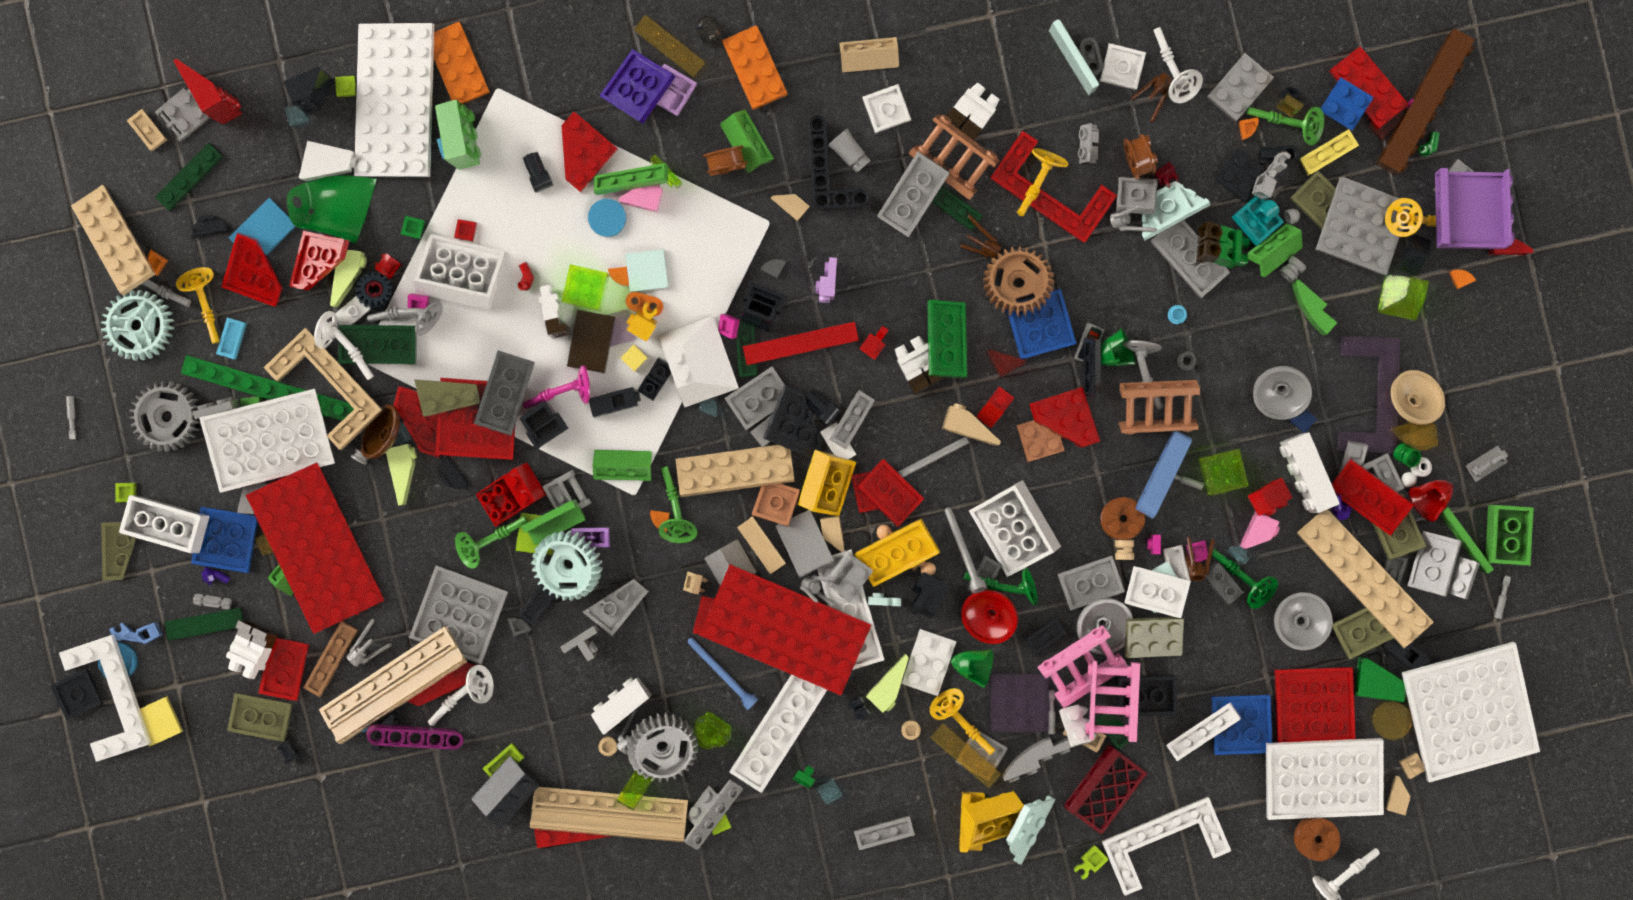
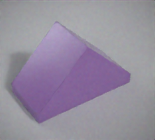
M572 528V536L577 532L578 538L581 539L585 536L584 541L586 543L591 541L590 547H610L609 528Z

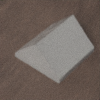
M738 539L705 557L719 585L722 583L729 564L753 574L756 573Z

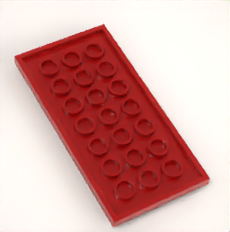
M318 462L245 495L313 634L385 601Z
M729 564L699 635L838 695H842L872 624L819 601L815 603L807 596Z

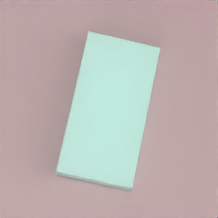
M1059 19L1052 23L1049 32L1085 91L1090 95L1095 92L1099 83Z

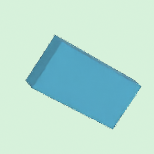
M227 317L216 354L236 360L247 323Z

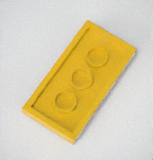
M919 519L855 552L854 555L873 570L868 579L872 586L875 587L939 554L940 550L923 520Z

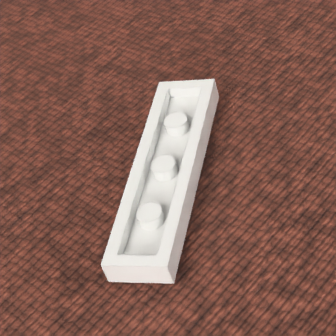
M1230 702L1166 746L1176 761H1178L1242 718Z

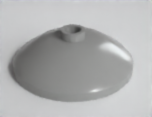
M1278 366L1265 371L1259 376L1253 388V398L1256 407L1264 415L1273 419L1285 420L1298 416L1308 407L1312 398V388L1309 379L1300 370L1289 366ZM1281 385L1285 386L1283 389L1278 388Z
M1306 592L1295 593L1286 597L1279 604L1274 615V627L1278 637L1287 646L1297 650H1311L1323 644L1330 635L1333 624L1330 608L1325 601L1314 594ZM1299 617L1303 618L1302 624H1298L1297 622Z
M1102 598L1095 600L1083 609L1078 618V638L1080 640L1095 628L1100 627L1099 622L1104 620L1102 625L1111 636L1106 642L1114 653L1125 646L1126 619H1133L1132 614L1122 602L1116 599ZM1100 645L1089 650L1096 654L1105 655Z

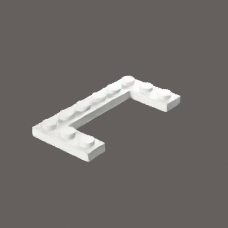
M113 634L59 652L65 671L100 659L125 732L90 743L96 762L151 744L115 635Z
M1205 797L1102 841L1125 896L1142 889L1128 855L1130 851L1197 823L1212 858L1231 851L1209 797Z

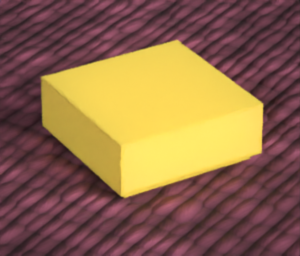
M635 345L621 357L634 372L648 359Z

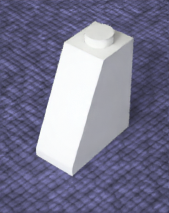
M307 141L299 179L308 182L324 177L352 173L353 168L356 166L357 157L350 150Z

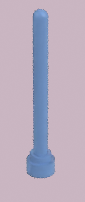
M694 638L688 639V644L740 696L741 701L744 703L743 706L747 710L759 700L754 694H747Z

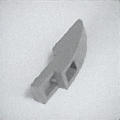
M1047 737L1028 747L1006 768L1002 774L1004 781L1014 782L1020 779V775L1025 773L1027 776L1038 772V768H1041L1038 760L1047 761L1053 758V754L1058 752L1060 755L1070 752L1071 745L1068 738L1052 744L1051 739Z

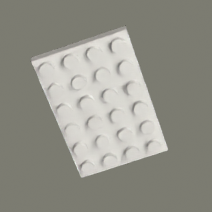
M315 389L200 417L220 493L287 476L318 462L320 467L335 463Z
M1383 739L1266 743L1267 819L1384 815Z

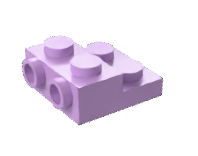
M829 257V262H825V276H820V281H816L815 294H819V302L830 303V300H834L837 258Z

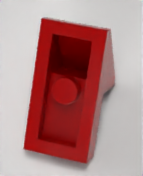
M999 386L977 414L976 418L989 428H992L1014 397Z

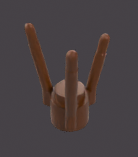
M1161 73L1159 77L1155 76L1148 84L1130 97V100H1134L1153 84L1155 90L1149 96V100H1152L1158 92L1163 93L1150 122H1154L1173 81L1165 73Z
M968 215L972 223L989 240L982 242L971 235H967L968 239L982 246V250L961 244L960 247L981 254L986 258L988 256L995 258L1001 249V245L997 243L998 239L986 231L971 215Z
M1187 537L1189 555L1185 553L1189 578L1191 581H1203L1205 575H1209V566L1215 540H1211L1204 567L1201 562H1195L1191 538Z

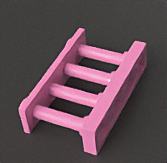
M1103 625L1095 628L1091 633L1038 666L1045 679L1050 676L1059 691L1054 693L1063 708L1091 691V676H1088V672L1081 676L1073 662L1075 659L1083 655L1087 663L1092 664L1094 658L1089 650L1100 645L1107 660L1097 665V667L1127 668L1128 666L1119 653L1114 655L1106 642L1111 636ZM1065 666L1068 667L1075 679L1067 686L1064 685L1057 673L1058 670ZM1096 674V686H1100L1115 675Z
M1092 660V664H1088V676H1091L1089 723L1085 725V734H1089V739L1094 740V733L1124 734V736L1128 737L1129 742H1137L1140 663L1131 662V666H1127V668L1097 667V661ZM1096 674L1127 676V678H1130V686H1126V688L1096 686ZM1095 695H1126L1129 698V705L1125 707L1095 706ZM1095 713L1125 715V717H1128V725H1125V727L1094 725Z

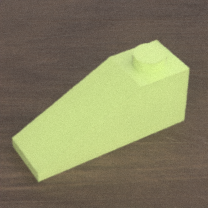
M347 250L345 260L335 267L330 306L339 307L361 275L363 268L366 267L367 258L364 257L365 254L363 252Z
M411 444L393 447L386 452L398 506L406 505L415 467V458H417L415 447H412Z
M906 654L866 694V697L882 712L885 710L889 712L896 704L894 701L897 698L909 659Z

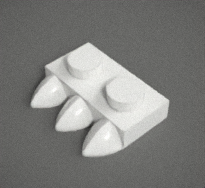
M1079 704L1059 710L1071 747L1093 741L1089 739V734H1085V725L1089 723V719L1083 718V716L1088 712V708L1079 706Z

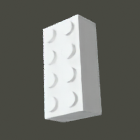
M1301 433L1280 442V452L1284 458H1287L1289 463L1287 465L1288 471L1296 479L1294 484L1298 493H1302L1304 498L1302 503L1305 510H1309L1310 513H1320L1339 505L1340 503L1310 433Z
M129 495L119 533L188 553H200L210 516L142 496Z

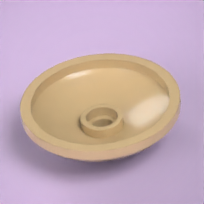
M1409 370L1401 373L1392 383V403L1397 412L1407 421L1418 425H1427L1433 423L1442 415L1445 408V397L1440 385L1430 375L1417 370Z

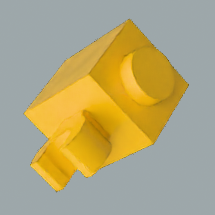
M649 302L644 304L643 312L637 310L635 314L631 313L626 321L629 324L627 331L646 342L658 322L652 318L656 315L658 308L655 307L654 311L649 312L647 310Z

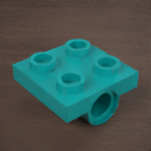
M1257 196L1232 216V219L1255 246L1259 245L1284 223L1278 215L1280 210L1278 205L1272 200L1266 201Z

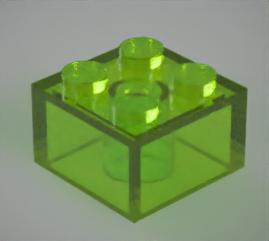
M570 264L561 302L601 312L610 275L607 272Z
M1240 449L1198 458L1207 495H1215L1249 486Z

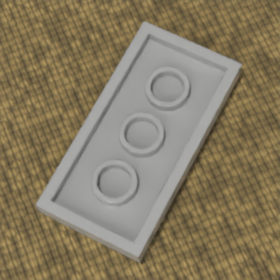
M918 151L877 217L907 237H910L951 172Z
M1184 220L1160 232L1150 241L1200 298L1230 273L1226 267L1207 261L1204 263L1196 262L1197 246L1199 245L1197 244L1198 235Z

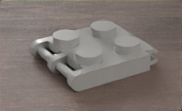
M185 88L180 90L155 112L167 123L166 126L174 131L178 136L179 142L185 140L210 119L208 115L200 110L190 90Z

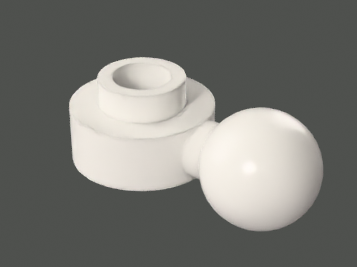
M1421 457L1418 465L1411 468L1412 472H1406L1402 475V484L1405 487H1412L1416 484L1417 477L1429 475L1432 470L1431 462L1427 458ZM1421 464H1424V470L1421 469Z

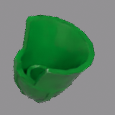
M1123 328L1101 343V365L1118 367L1136 364L1133 351L1123 346L1124 341H1129Z
M993 650L964 651L956 654L950 662L961 676L985 688L992 671Z

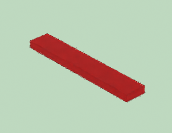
M855 322L743 346L746 365H752L859 341Z

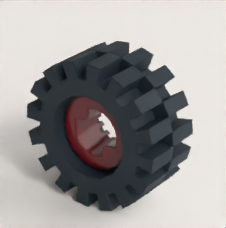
M371 272L370 275L366 273L357 283L356 296L357 299L359 298V302L364 304V307L367 308L369 306L370 309L377 307L379 309L380 306L384 307L386 302H389L392 286H390V281H387L385 275L381 276L379 272L378 274ZM375 286L378 287V289H379V293H378V294H377V293L371 294V293L368 291L370 287H371V288H374Z

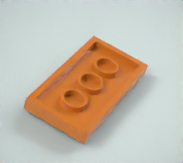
M460 21L435 31L434 60L451 100H458L460 103L465 104L490 93Z
M757 25L722 40L752 110L788 95Z

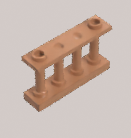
M938 114L933 119L937 126L923 145L919 146L916 144L909 154L914 158L919 151L950 171L951 173L945 182L970 200L977 192L974 184L989 164L995 167L1000 160L993 151H987L951 124V120L947 116ZM943 129H945L953 136L939 156L933 157L929 154V148ZM958 141H960L968 148L954 168L949 169L944 165V160ZM975 152L983 158V161L968 180H964L960 177L959 172Z
M1197 380L1120 383L1121 396L1127 399L1126 421L1119 422L1121 433L1132 435L1138 432H1191L1198 430L1199 426L1196 419L1191 418L1192 397L1200 395V386ZM1164 396V420H1153L1154 398ZM1184 396V419H1172L1173 397ZM1138 397L1146 398L1144 421H1134V399Z

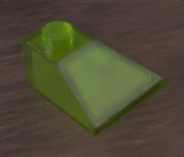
M1385 275L1378 313L1416 320L1424 304L1429 281L1412 277Z

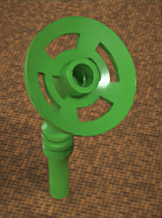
M1249 107L1247 111L1248 115L1267 119L1268 122L1272 121V123L1276 122V124L1281 123L1302 128L1304 141L1308 145H1315L1319 141L1324 128V114L1319 107H1312L1303 121L1282 116L1281 113L1266 112Z
M668 466L662 467L661 471L667 487L666 492H668V500H671L675 519L664 521L659 526V534L669 542H690L696 538L697 528L691 522L682 519L678 500L680 496L677 495L678 491H676L677 487H674ZM686 532L689 533V535L678 537V535Z
M523 516L507 526L503 525L496 529L495 533L477 542L473 541L465 532L458 533L455 537V546L460 559L467 567L471 569L476 568L480 561L479 549L498 539L502 540L503 537L509 536L510 532L528 523V519L526 516Z

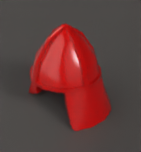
M1434 480L1421 486L1412 487L1409 490V498L1420 516L1431 522L1436 521L1439 514L1451 500L1453 485L1447 481Z

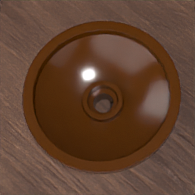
M391 405L381 406L383 411L363 430L360 449L362 455L368 459H376L384 455L397 439L400 417L398 410Z

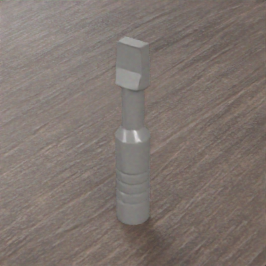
M66 396L67 418L70 427L69 439L71 440L76 439L74 396Z
M1175 475L1174 479L1179 480L1183 484L1200 490L1203 489V482L1186 476Z
M1509 576L1504 577L1502 592L1498 598L1494 617L1502 619L1507 599L1506 593L1511 580Z
M1048 690V734H1056L1055 690Z

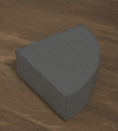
M780 259L768 261L760 270L778 279L786 261Z
M512 617L507 619L513 637L532 631L531 626L521 618Z

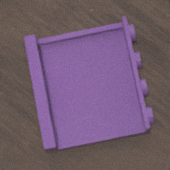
M1440 168L1435 173L1437 248L1507 249L1514 242V232H1512L1511 225L1514 221V215L1511 213L1513 195L1510 194V187L1512 186L1513 178L1510 176V169L1499 173L1448 172V168Z

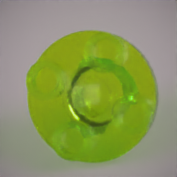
M708 712L700 716L694 723L693 729L698 738V744L705 750L723 747L731 738L732 727L713 713Z

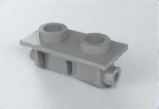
M1092 123L1081 125L1079 130V164L1087 162L1088 164H1096V160H1098V146H1092V143H1098L1099 129H1097V125H1092Z
M1496 446L1467 464L1466 468L1474 481L1477 482L1508 462L1506 459L1508 455L1504 450L1501 451L1499 446Z

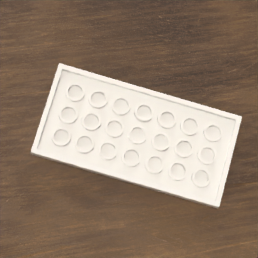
M433 23L359 24L355 157H357V162L354 168V176L430 177L434 60Z

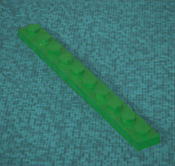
M188 355L185 357L181 374L269 400L307 391ZM317 394L320 409L324 416L343 421L354 410L348 402Z

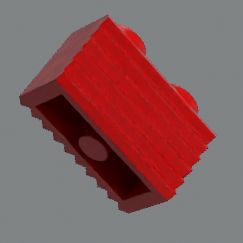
M1281 477L1248 495V498L1252 502L1251 505H1253L1258 516L1263 514L1270 516L1277 512L1276 508L1281 509L1287 506V501L1292 499V496Z

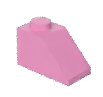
M660 184L636 188L621 196L619 202L658 213L663 189L660 188Z
M1254 512L1239 547L1247 549L1271 540L1272 537H1276L1280 529L1278 526L1279 521L1264 514L1258 516L1257 512Z

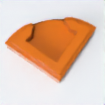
M1258 117L1238 122L1242 140L1254 134L1259 123Z
M150 249L148 261L155 275L159 276L168 260Z
M627 266L608 269L610 277L616 283L622 286H629Z
M1465 270L1449 272L1457 289L1476 281L1474 276Z
M651 510L652 522L659 529V526L664 521L669 520L670 513Z

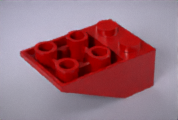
M528 463L515 467L476 494L495 527L547 495Z

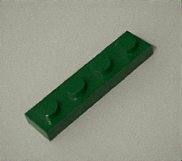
M207 143L155 198L168 211H171L223 156L210 143Z

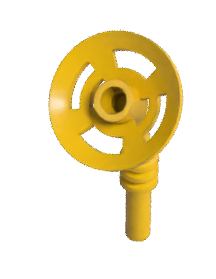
M1034 148L1032 150L1034 156L1042 162V169L1034 184L1030 185L1027 190L1026 198L1017 211L1018 215L1024 216L1031 202L1036 199L1049 169L1051 170L1052 167L1068 166L1069 163L1064 158L1043 149Z
M1401 198L1394 201L1388 207L1385 222L1391 233L1396 236L1407 237L1416 233L1421 224H1426L1428 227H1436V216H1423L1422 209L1416 201ZM1408 203V204L1413 205V207H1412V208L1409 207V206H1403V207H1401V204ZM1395 210L1398 212L1396 215L1397 222L1392 223V213ZM1397 229H1409L1410 231L1400 232Z
M207 267L195 268L181 275L176 281V287L180 291H196L203 311L201 314L204 315L202 318L205 319L204 323L207 324L211 342L216 344L220 341L214 324L215 318H213V310H210L203 289L212 280L214 273L212 269Z
M955 688L940 693L931 703V716L937 720H943L952 716L966 731L965 733L972 737V740H975L989 755H992L995 749L980 735L981 732H977L978 729H974L975 726H971L958 712L964 702L963 693Z

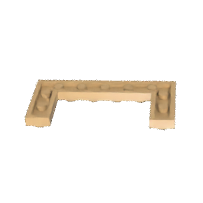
M305 328L264 368L279 382L304 357L309 359L354 408L327 435L335 446L342 450L383 410L326 348L321 349L316 346L314 335Z

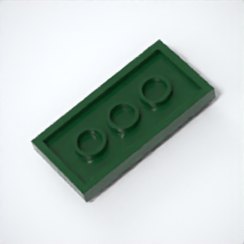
M339 325L340 332L355 347H358L357 351L361 352L360 355H363L362 358L366 364H416L417 334L415 326ZM338 340V363L357 364L352 361L353 358L348 354L349 351Z

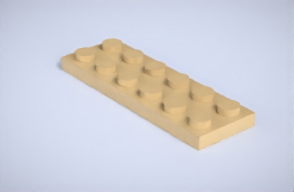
M101 185L71 205L120 294L124 296L155 275L153 268L104 185Z
M780 445L676 459L680 497L795 482L791 451Z

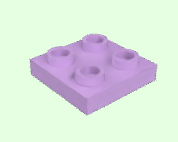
M664 64L662 68L672 73L675 79L657 105L678 117L696 88L697 83Z

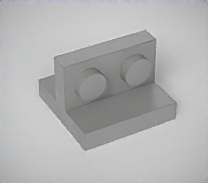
M596 624L560 648L566 653L578 645L586 660L590 661L598 655V648L593 640L590 642L588 638L601 630Z

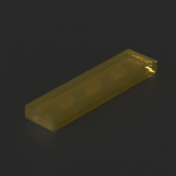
M645 15L634 28L637 34L694 78L704 66L705 62L648 16Z
M944 723L930 737L988 788L1001 775L996 768Z

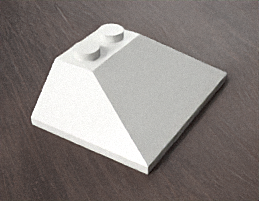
M713 316L659 335L684 407L739 389Z

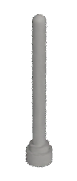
M947 507L945 514L970 575L971 584L969 586L974 594L982 592L987 588L981 577H978L953 511Z

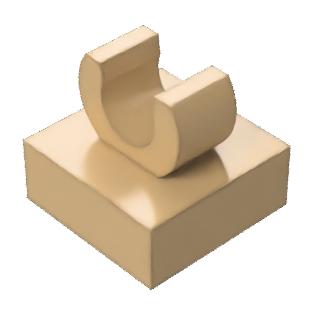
M687 572L683 590L694 594L703 593L705 589L700 588L701 582H707L708 580L703 578L702 575Z
M1413 753L1399 761L1408 779L1425 771L1424 765L1417 753Z

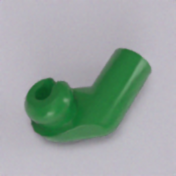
M1430 132L1429 142L1420 145L1418 148L1421 156H1429L1437 151L1440 133Z

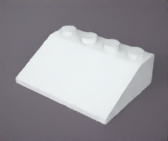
M430 234L414 279L415 293L490 310L496 293L505 251Z
M1023 480L969 510L996 559L1002 564L1001 567L1007 577L1054 553L1061 547Z

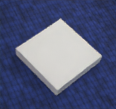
M1109 43L1099 81L1137 90L1146 52Z
M899 84L862 97L875 134L911 121Z

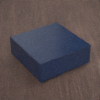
M1305 409L1298 416L1291 418L1289 422L1302 433H1306L1317 418Z

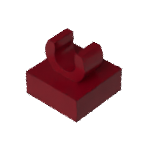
M1170 161L1155 172L1157 183L1161 187L1165 185L1167 188H1170L1169 181L1172 179L1176 182L1179 181L1175 167Z

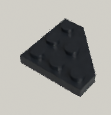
M784 385L763 439L812 458L814 451L820 450L823 443L822 438L818 434L815 426L816 423L807 406L804 393Z

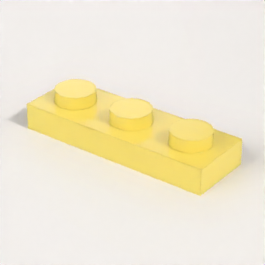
M1348 129L1298 160L1309 176L1359 145Z

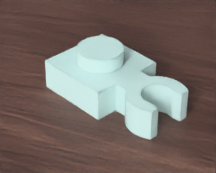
M873 593L872 596H868V605L901 606V598L884 597V593Z

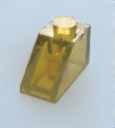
M1407 423L1392 427V431L1399 440L1419 451L1429 450L1432 447L1438 446L1437 428L1434 423L1427 425Z

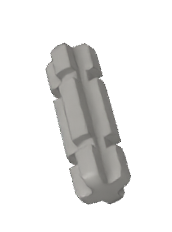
M195 594L193 604L200 606L203 604L206 607H221V609L229 610L232 600L229 598L221 599V597L205 595L204 597L203 594Z

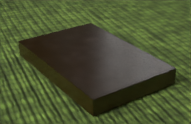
M577 310L567 367L580 369L584 365L588 371L606 372L615 316Z

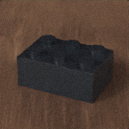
M1173 674L1140 675L1138 716L1178 715L1177 676ZM1115 676L1116 687L1126 688V686H1130V678H1127V676ZM1116 695V707L1129 705V698L1126 695Z

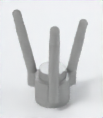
M1140 205L1122 212L1113 213L1110 216L1112 226L1119 228L1121 232L1126 230L1157 231V228L1127 226L1130 223L1129 214L1140 209Z
M813 574L812 577H806L802 580L800 590L804 591L815 603L818 600L813 594L830 605H834L833 601L819 592L821 586L818 580L836 581L835 577Z
M374 619L370 620L355 644L349 649L350 653L346 656L349 662L356 667L360 663L364 665L368 660L392 646L389 643L365 657L367 655L365 650L373 640L370 639L362 647L359 644L375 621Z
M635 710L631 712L621 735L617 739L619 742L616 747L626 755L630 735L625 736L636 712Z

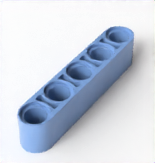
M1179 431L1172 432L1135 509L1152 519L1155 517L1187 453L1192 438Z

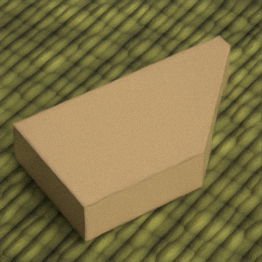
M796 194L771 197V200L797 222L810 208Z
M840 516L821 518L823 538L838 550L844 552L845 547Z
M1395 775L1385 809L1406 815L1410 795L1400 777Z

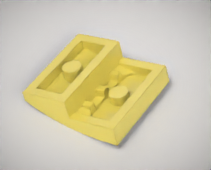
M168 696L140 709L151 740L149 747L183 732Z

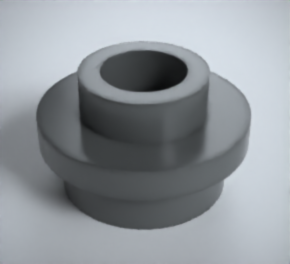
M1185 351L1178 356L1177 363L1182 370L1188 371L1196 366L1197 358L1192 352ZM1186 357L1190 359V363L1188 365H1186L1183 361Z

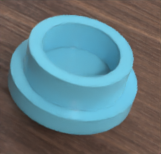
M1175 305L1168 311V319L1173 324H1181L1187 318V311L1183 306Z

